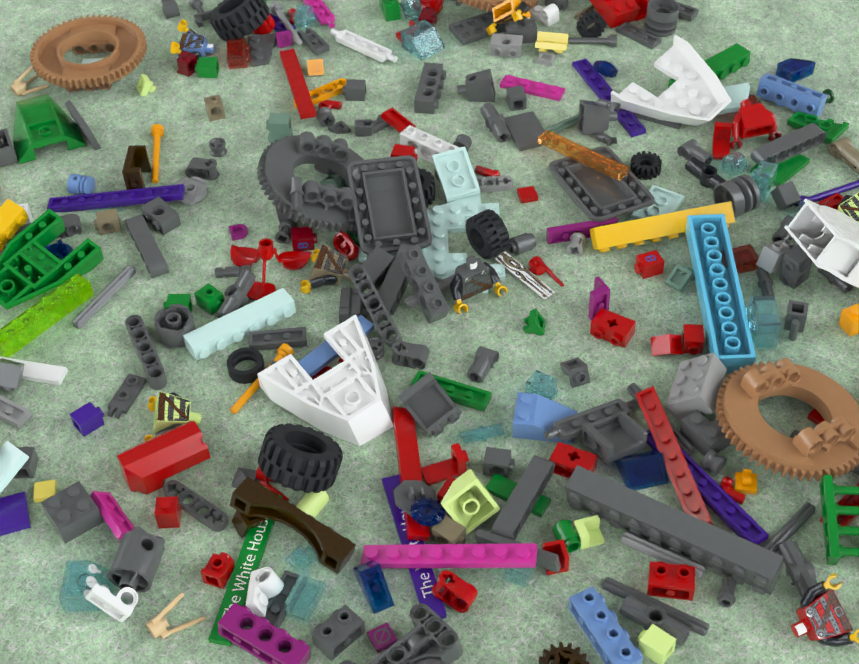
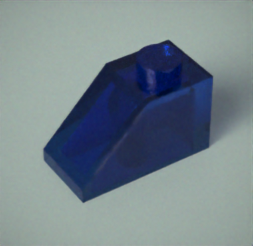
M789 58L778 63L776 76L794 83L813 75L816 62Z
M371 560L353 568L359 587L374 614L394 606L380 563Z

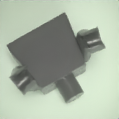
M598 99L596 102L580 100L578 131L582 135L594 133L597 140L607 143L608 146L612 143L617 144V137H609L604 131L609 129V121H617V112L614 111V108L619 112L621 104L605 99Z

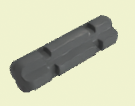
M242 265V267L230 266L225 267V269L217 267L215 268V277H239L242 270L251 272L249 265Z

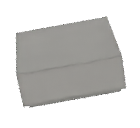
M541 51L536 64L551 66L556 58V54Z

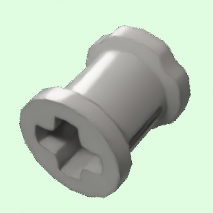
M573 233L570 236L571 242L567 246V252L571 255L580 256L583 252L582 246L586 243V237L582 233Z

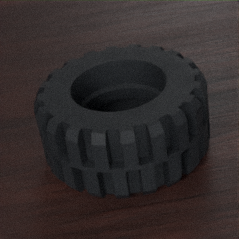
M224 0L210 13L209 21L221 40L225 42L236 41L251 34L252 31L258 29L269 16V7L264 0Z
M278 424L266 432L258 456V464L260 470L263 471L267 478L270 477L271 481L281 484L282 487H288L294 491H304V493H319L333 486L343 459V453L339 444L321 431L313 430L314 428H307L299 424Z

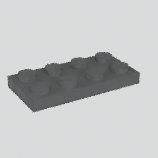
M490 11L449 24V30L462 45L490 37L486 28L494 20L493 13ZM500 24L496 28L497 31L495 33L504 32V24Z

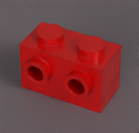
M650 561L647 595L693 601L696 567L686 564L677 565L662 561Z

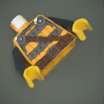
M506 0L492 8L494 20L486 28V31L490 36L504 22L530 19L531 13L529 12L528 4L521 0Z

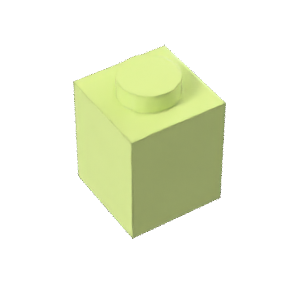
M654 624L648 630L644 629L637 639L639 642L638 648L641 653L657 664L665 663L674 651L676 644L674 637Z

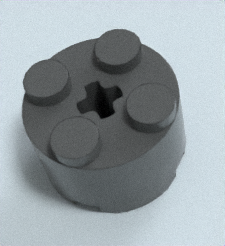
M181 304L169 305L170 308L160 309L154 318L160 343L168 347H185L183 335L196 329L193 315L189 308Z

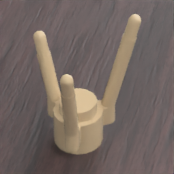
M30 66L18 79L13 81L14 84L10 88L16 96H25L26 94L47 88L49 85L46 84L26 90V85L38 77L35 75L25 82L21 81L33 69Z
M180 593L145 625L155 639L161 636L164 640L169 635L202 622L206 618L202 616L167 630L166 628L170 625L164 617L184 596V593Z

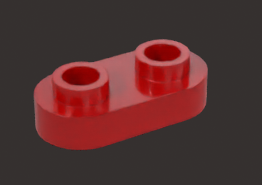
M343 231L336 233L333 238L334 247L346 256L349 261H353L359 253L358 245L348 233Z

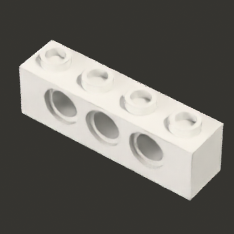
M411 125L399 134L400 145L415 146V154L433 163L432 155L459 148Z

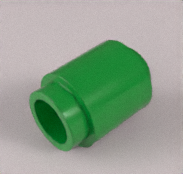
M565 519L557 521L552 529L554 536L557 540H564L568 553L577 551L581 547V542L572 521Z

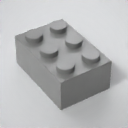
M715 353L701 355L697 358L680 362L666 404L678 420L683 419L696 410L702 415L714 413L715 400L727 370Z

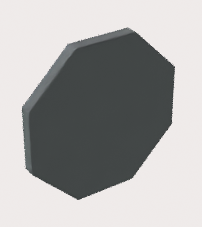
M404 480L393 491L396 506L410 516H428L438 505L435 490L421 480Z

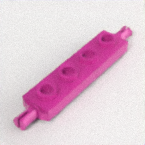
M302 0L321 26L327 24L331 29L335 27V23H333L335 22V16L322 0Z

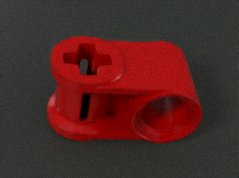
M448 570L442 571L439 574L438 582L432 586L433 595L459 613H466L478 595L477 589L472 584L467 583Z

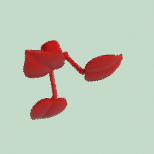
M265 238L259 241L258 250L249 247H238L232 244L230 257L231 261L240 267L242 265L251 266L252 263H257L260 258L263 260L262 283L255 281L247 294L248 298L258 300L276 291L274 284L265 283L266 261L271 260L273 255H275L277 261L282 263L284 268L298 270L306 266L312 252L286 251L278 256L277 249L273 248V241Z

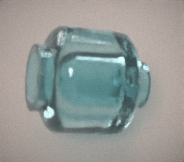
M731 153L722 159L721 167L726 175L736 176L746 170L747 160L742 153Z

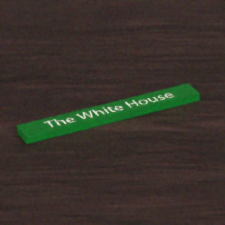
M266 519L264 524L248 529L209 635V643L226 646L232 645V642L219 635L218 622L234 602L240 606H246L250 574L252 571L259 569L275 523L274 520Z

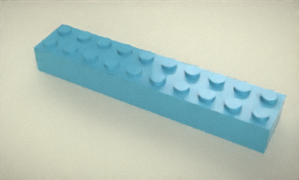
M688 215L685 232L709 354L715 353L727 368L726 373H733L734 370L738 371L740 367L745 368L747 364L751 366L752 363H755L756 354L725 215Z

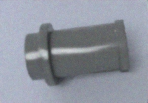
M728 577L722 579L721 593L717 596L719 604L723 607H731L736 601L734 593L737 581L731 577L729 584H727Z

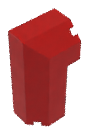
M191 420L117 455L124 479L130 491H138L148 495L163 488L166 478L211 458L208 446L203 442L202 432L195 421Z

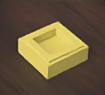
M56 480L34 482L33 500L35 503L42 502L56 494Z

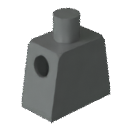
M491 69L468 74L465 79V85H457L458 95L467 94L469 102H495L496 92Z

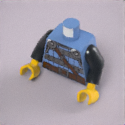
M183 19L180 21L177 29L180 32L185 31L186 33L182 34L180 43L174 41L171 43L170 52L172 54L178 53L179 58L181 52L187 51L195 54L198 60L199 57H205L206 53H215V44H208L205 35L196 34L192 29L187 28V21Z

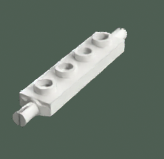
M333 28L330 31L332 35H335L336 42L382 63L385 60L397 62L398 57L392 55L391 49L346 29L339 31Z

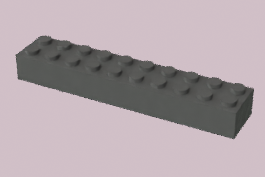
M576 466L565 486L568 503H570L573 509L577 511L583 509L589 512L590 516L599 515L600 520L603 518L609 521V524L614 528L620 529L623 527L629 530L628 532L647 538L649 542L658 546L662 545L676 554H682L694 562L710 567V570L715 574L722 575L724 573L734 578L737 584L740 585L746 583L752 586V589L759 594L764 595L768 593L771 595L780 577L784 556L583 467Z

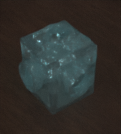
M296 5V12L293 13L295 23L300 28L312 26L316 19L314 8L311 5Z
M536 370L526 381L525 393L539 394L553 400L558 393L557 380L550 375Z

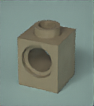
M220 95L204 98L209 121L224 119L225 113Z
M117 208L96 212L94 226L96 230H99L100 235L121 231Z
M444 515L432 528V540L437 544H466V528L449 516Z

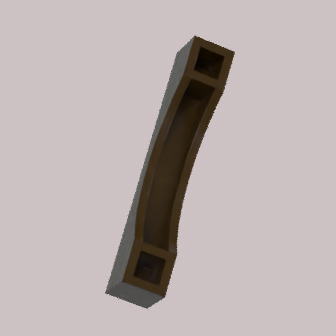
M247 477L233 491L230 502L231 507L247 517L271 519L294 529L311 545L319 563L336 574H339L352 557L356 544L338 534L329 526L322 524L313 516L303 512L294 504L284 500L278 494L268 490L259 482Z

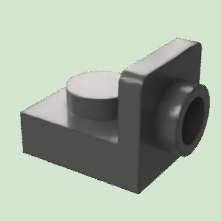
M577 357L560 363L561 370L569 376L572 388L590 383L588 366Z

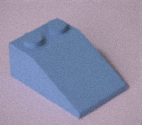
M518 392L513 418L512 438L574 444V438L564 442L557 436L546 440L544 432L552 430L553 422L577 414L578 411L539 394Z

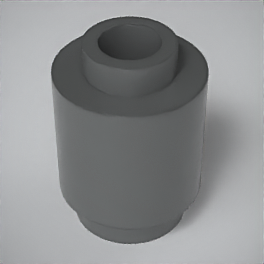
M524 233L510 239L509 250L516 255L530 251L536 246V239L532 233Z

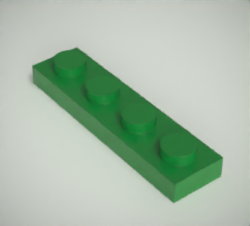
M418 370L411 382V386L424 377L427 372ZM432 374L453 402L480 411L486 410L492 398V392Z

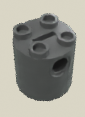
M134 527L132 531L125 533L108 573L109 580L119 587L120 590L125 587H130L136 592L150 590L165 550V540L160 536L147 533L141 527Z

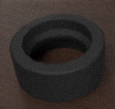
M248 347L233 351L227 359L230 378L241 384L253 383L258 378L257 374L265 370L263 355L258 350ZM245 360L257 362V365L250 370L241 371L235 369L238 363Z

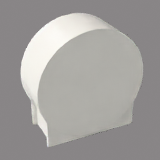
M805 199L803 207L789 226L786 225L784 228L817 267L859 288V222L836 209L818 205Z

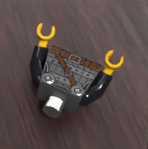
M469 256L466 258V263L456 267L455 275L450 283L453 301H456L453 308L455 312L461 314V306L467 312L468 306L462 303V301L492 288L493 284L495 285L494 292L500 297L499 291L501 288L505 293H508V289L499 283L500 278L495 269L487 262H482L480 258L475 256Z

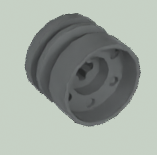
M650 0L647 5V15L644 23L645 31L658 37L673 35L680 11L679 3L675 0Z
M746 174L717 184L713 191L715 204L732 202L734 217L757 209L760 205L761 197L758 186Z

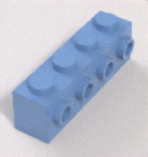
M768 73L760 78L756 96L761 97L764 101H772L778 106L791 108L794 112L798 111L816 115L817 117L823 112L828 96Z
M592 586L569 597V610L605 664H642L643 656L638 647L633 646L628 632L620 627L616 614L608 609L601 593H597Z

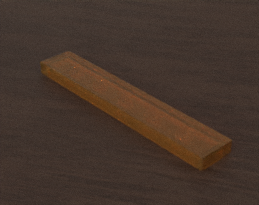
M547 130L537 137V143L617 180H621L630 172V167L552 131Z

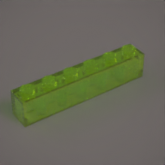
M77 273L0 329V355L10 358L92 298L94 293L90 281Z

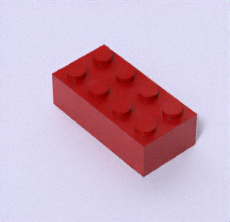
M589 0L610 29L618 27L624 22L635 21L640 11V7L634 0Z

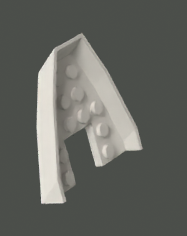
M677 35L673 37V46L654 62L656 69L676 80L659 97H656L632 82L620 94L614 91L611 92V102L620 103L621 109L659 120L693 126L711 121L732 101L716 74L693 47Z
M354 315L324 333V339L343 359V362L313 380L291 354L257 375L261 389L271 401L319 430L361 446L393 427V419L385 383L367 336L357 316Z

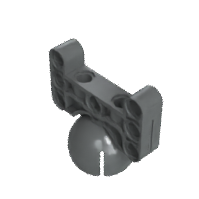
M419 603L410 610V617L414 628L369 664H451L462 656L463 649L457 633L428 605ZM345 660V661H342V662L339 663V664H355V663H354L353 661H350V660Z

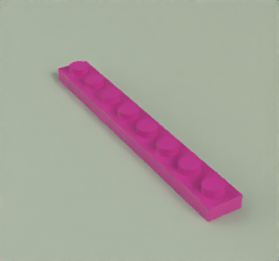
M536 543L364 545L360 564L362 568L372 569L536 568L538 548Z

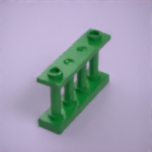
M823 475L819 488L827 565H837L839 559L843 556L859 557L858 547H843L839 545L838 538L841 535L859 536V527L841 526L837 524L836 518L838 515H859V506H839L838 503H835L834 496L837 494L859 495V486H837L836 483H833L832 475Z

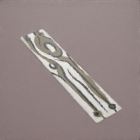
M506 251L495 258L544 300L555 293Z

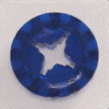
M604 60L595 61L593 69L597 73L605 77H616L618 70L612 63Z
M422 497L421 500L415 499L414 504L411 505V516L414 521L421 525L434 526L442 522L445 517V509L441 505L440 500L434 501L432 497L430 499ZM428 507L431 508L430 512L426 515L425 510Z

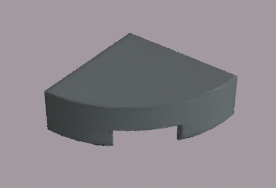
M342 120L328 127V130L335 134L351 132V128Z

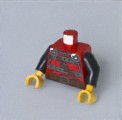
M830 574L826 582L821 581L806 590L800 601V607L796 610L800 621L791 625V630L797 638L807 634L811 641H818L821 645L832 647L853 644V641L859 643L857 636L859 629L854 634L850 633L853 631V628L834 590L841 587L842 581L838 584L830 582L837 574Z

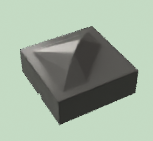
M238 467L232 481V487L237 488L247 477L256 481V470Z

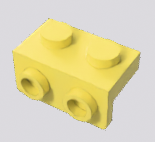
M539 31L535 48H539L538 51L548 52V49H552L554 53H563V51L567 50L569 35Z

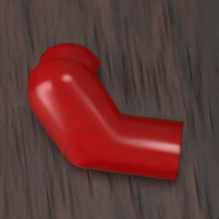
M325 100L318 104V108L328 107L330 110H340L342 102Z
M482 166L475 167V173L484 177L500 176L498 170Z

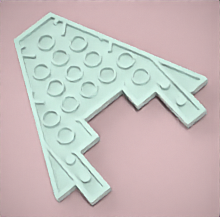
M479 193L440 206L436 205L427 210L432 243L429 247L422 248L421 251L436 281L439 282L455 274L456 267L466 263L467 253H449L448 233L465 232V220L487 209L493 210L500 216L499 203L481 204ZM359 247V262H364L367 254L363 253ZM389 252V254L395 257L397 252ZM489 264L495 269L500 281L506 280L505 267L502 264Z

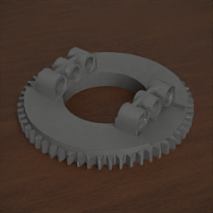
M305 131L300 135H291L280 138L279 141L275 140V143L272 142L270 146L268 145L264 149L258 162L257 174L260 180L259 184L262 185L261 189L265 190L264 195H269L268 200H273L272 205H278V210L283 209V214L289 213V218L295 217V222L301 220L302 225L308 223L309 228L314 225L316 230L321 227L324 232L327 228L330 233H332L333 229L337 233H339L340 229L343 232H346V230L352 232L353 229L357 231L353 211L354 197L352 189L349 187L347 166L351 162L364 159L348 148V143L345 139L339 138L332 141L327 135H320L315 138L312 132ZM317 164L327 167L339 174L348 185V187L339 189L333 184L319 185L318 182L309 180L302 185V191L304 192L302 210H299V212L292 210L291 197L289 195L291 191V178L295 177L293 169L299 165Z

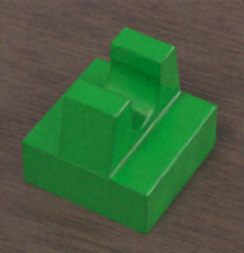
M537 309L531 310L529 316L524 318V322L527 325L523 327L524 332L528 334L535 333L540 336L544 335L546 320Z

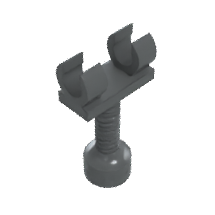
M190 0L189 5L193 10L196 9L199 13L194 15L195 23L198 28L204 26L202 22L209 20L213 9L204 12L201 0Z

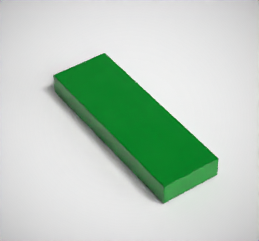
M495 473L487 484L486 489L491 495L507 502L517 483ZM541 494L531 513L541 518L550 505L551 498Z

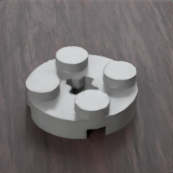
M195 176L186 180V177L178 180L174 185L184 184L185 187L184 199L178 200V202L195 205L203 200L208 193L205 180Z

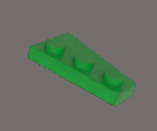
M798 111L787 121V125L795 129H800L811 123L816 124L827 133L824 142L828 144L834 142L849 127L847 122H843V124L834 123L833 119L821 120L816 115Z

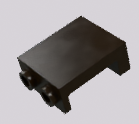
M128 146L122 170L126 189L145 188L142 172H151L146 146Z

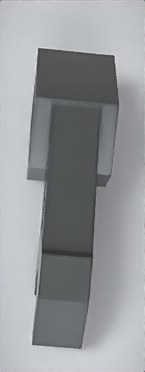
M381 115L378 116L376 121L371 119L355 120L356 137L372 136L373 133L390 125L380 118Z

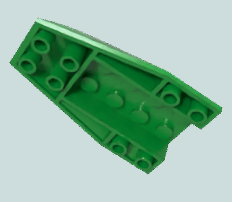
M48 94L16 102L13 145L20 164L36 160L33 149L42 148L50 144L66 141L69 150L85 146L77 124Z

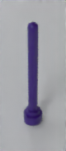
M859 180L809 197L801 195V201L795 206L802 208L805 204V199L817 202L836 193L840 194L858 188Z

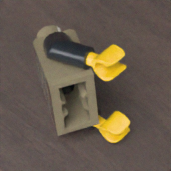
M322 244L320 250L315 249L313 251L314 254H311V259L315 264L309 278L310 282L302 280L300 290L306 294L311 291V287L314 289L321 286H338L342 278L352 281L349 276L350 269L346 268L348 258L336 248L332 249Z

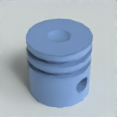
M71 174L67 181V190L70 194L76 195L92 194L95 190V179L91 176Z

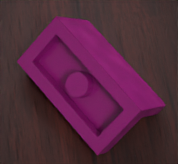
M599 276L595 277L594 290L590 291L588 317L591 321L601 308L609 310L610 288Z

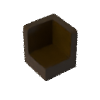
M236 510L231 521L242 538L246 535L248 529L264 524L266 519L247 517Z

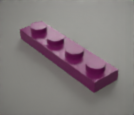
M615 217L603 222L586 221L549 227L546 232V241L548 244L571 241L570 236L573 233H582L586 238H591L589 229L616 224L618 219Z

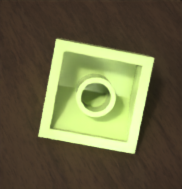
M471 468L453 481L441 502V505L453 520L466 528V535L500 510L493 496Z

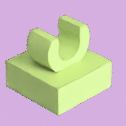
M141 74L136 88L141 96H146L148 92H154L156 86H153L154 82L150 81L147 75Z

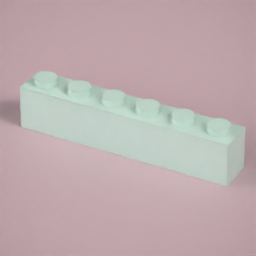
M284 288L279 289L183 335L185 346L196 361L201 358H207L210 354L223 350L234 342H240L243 338L249 336V332L260 331L267 326L275 325L284 318L291 317L296 313L295 302Z

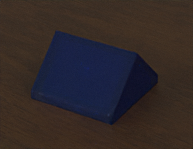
M650 450L632 454L615 461L625 486L637 491L668 483L662 452Z

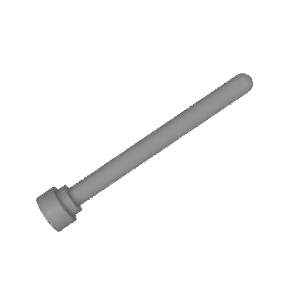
M272 2L269 7L271 12L278 15L286 29L291 31V36L296 44L301 45L302 40L282 12L283 7L280 2Z

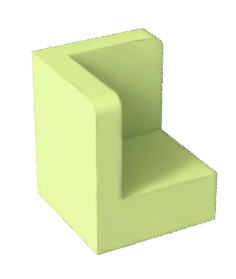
M599 515L574 521V527L580 537V550L605 543L599 529Z

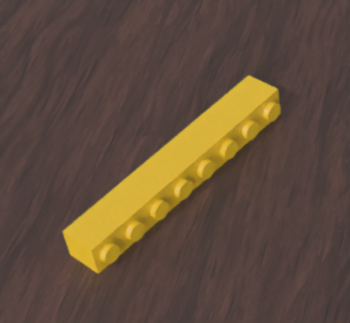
M729 201L589 229L594 250H599L602 253L610 251V247L614 246L617 249L627 248L629 243H634V246L645 244L644 240L651 239L652 243L662 241L661 237L668 236V239L678 238L680 233H685L686 236L685 229L688 215L724 214L728 228L730 223L735 222L732 202Z

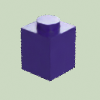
M91 402L69 414L73 426L83 437L104 425L103 411L100 407H95Z

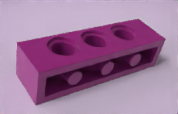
M234 602L218 622V633L220 636L267 664H306L310 659L311 648L305 641L293 638L285 629H278L266 618L253 614L246 606H240ZM246 626L251 627L250 629H242ZM262 638H269L270 640H268V641H263V640H261V639H262ZM282 649H287V650H289V651H288V652H281L280 650H282Z

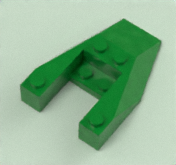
M49 208L9 241L0 255V305L8 310L90 272L104 260L101 247L87 238L62 261L45 247L65 231L62 218Z

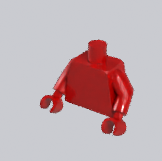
M748 99L740 103L741 107L734 116L732 124V137H734V141L730 143L731 149H734L735 142L738 144V149L742 147L739 137L747 139L769 134V141L781 137V133L776 131L777 123L774 113L766 109L761 103L751 105Z

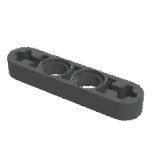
M171 480L164 484V496H178L181 509L215 532L226 529L228 520L223 511L177 480ZM169 489H177V493L174 491L169 492ZM186 498L193 499L190 504L182 503ZM202 508L208 509L206 514L200 515L197 513ZM213 518H215V519L218 520V521L221 519L222 522H221V523H219V522L214 523V519H213Z

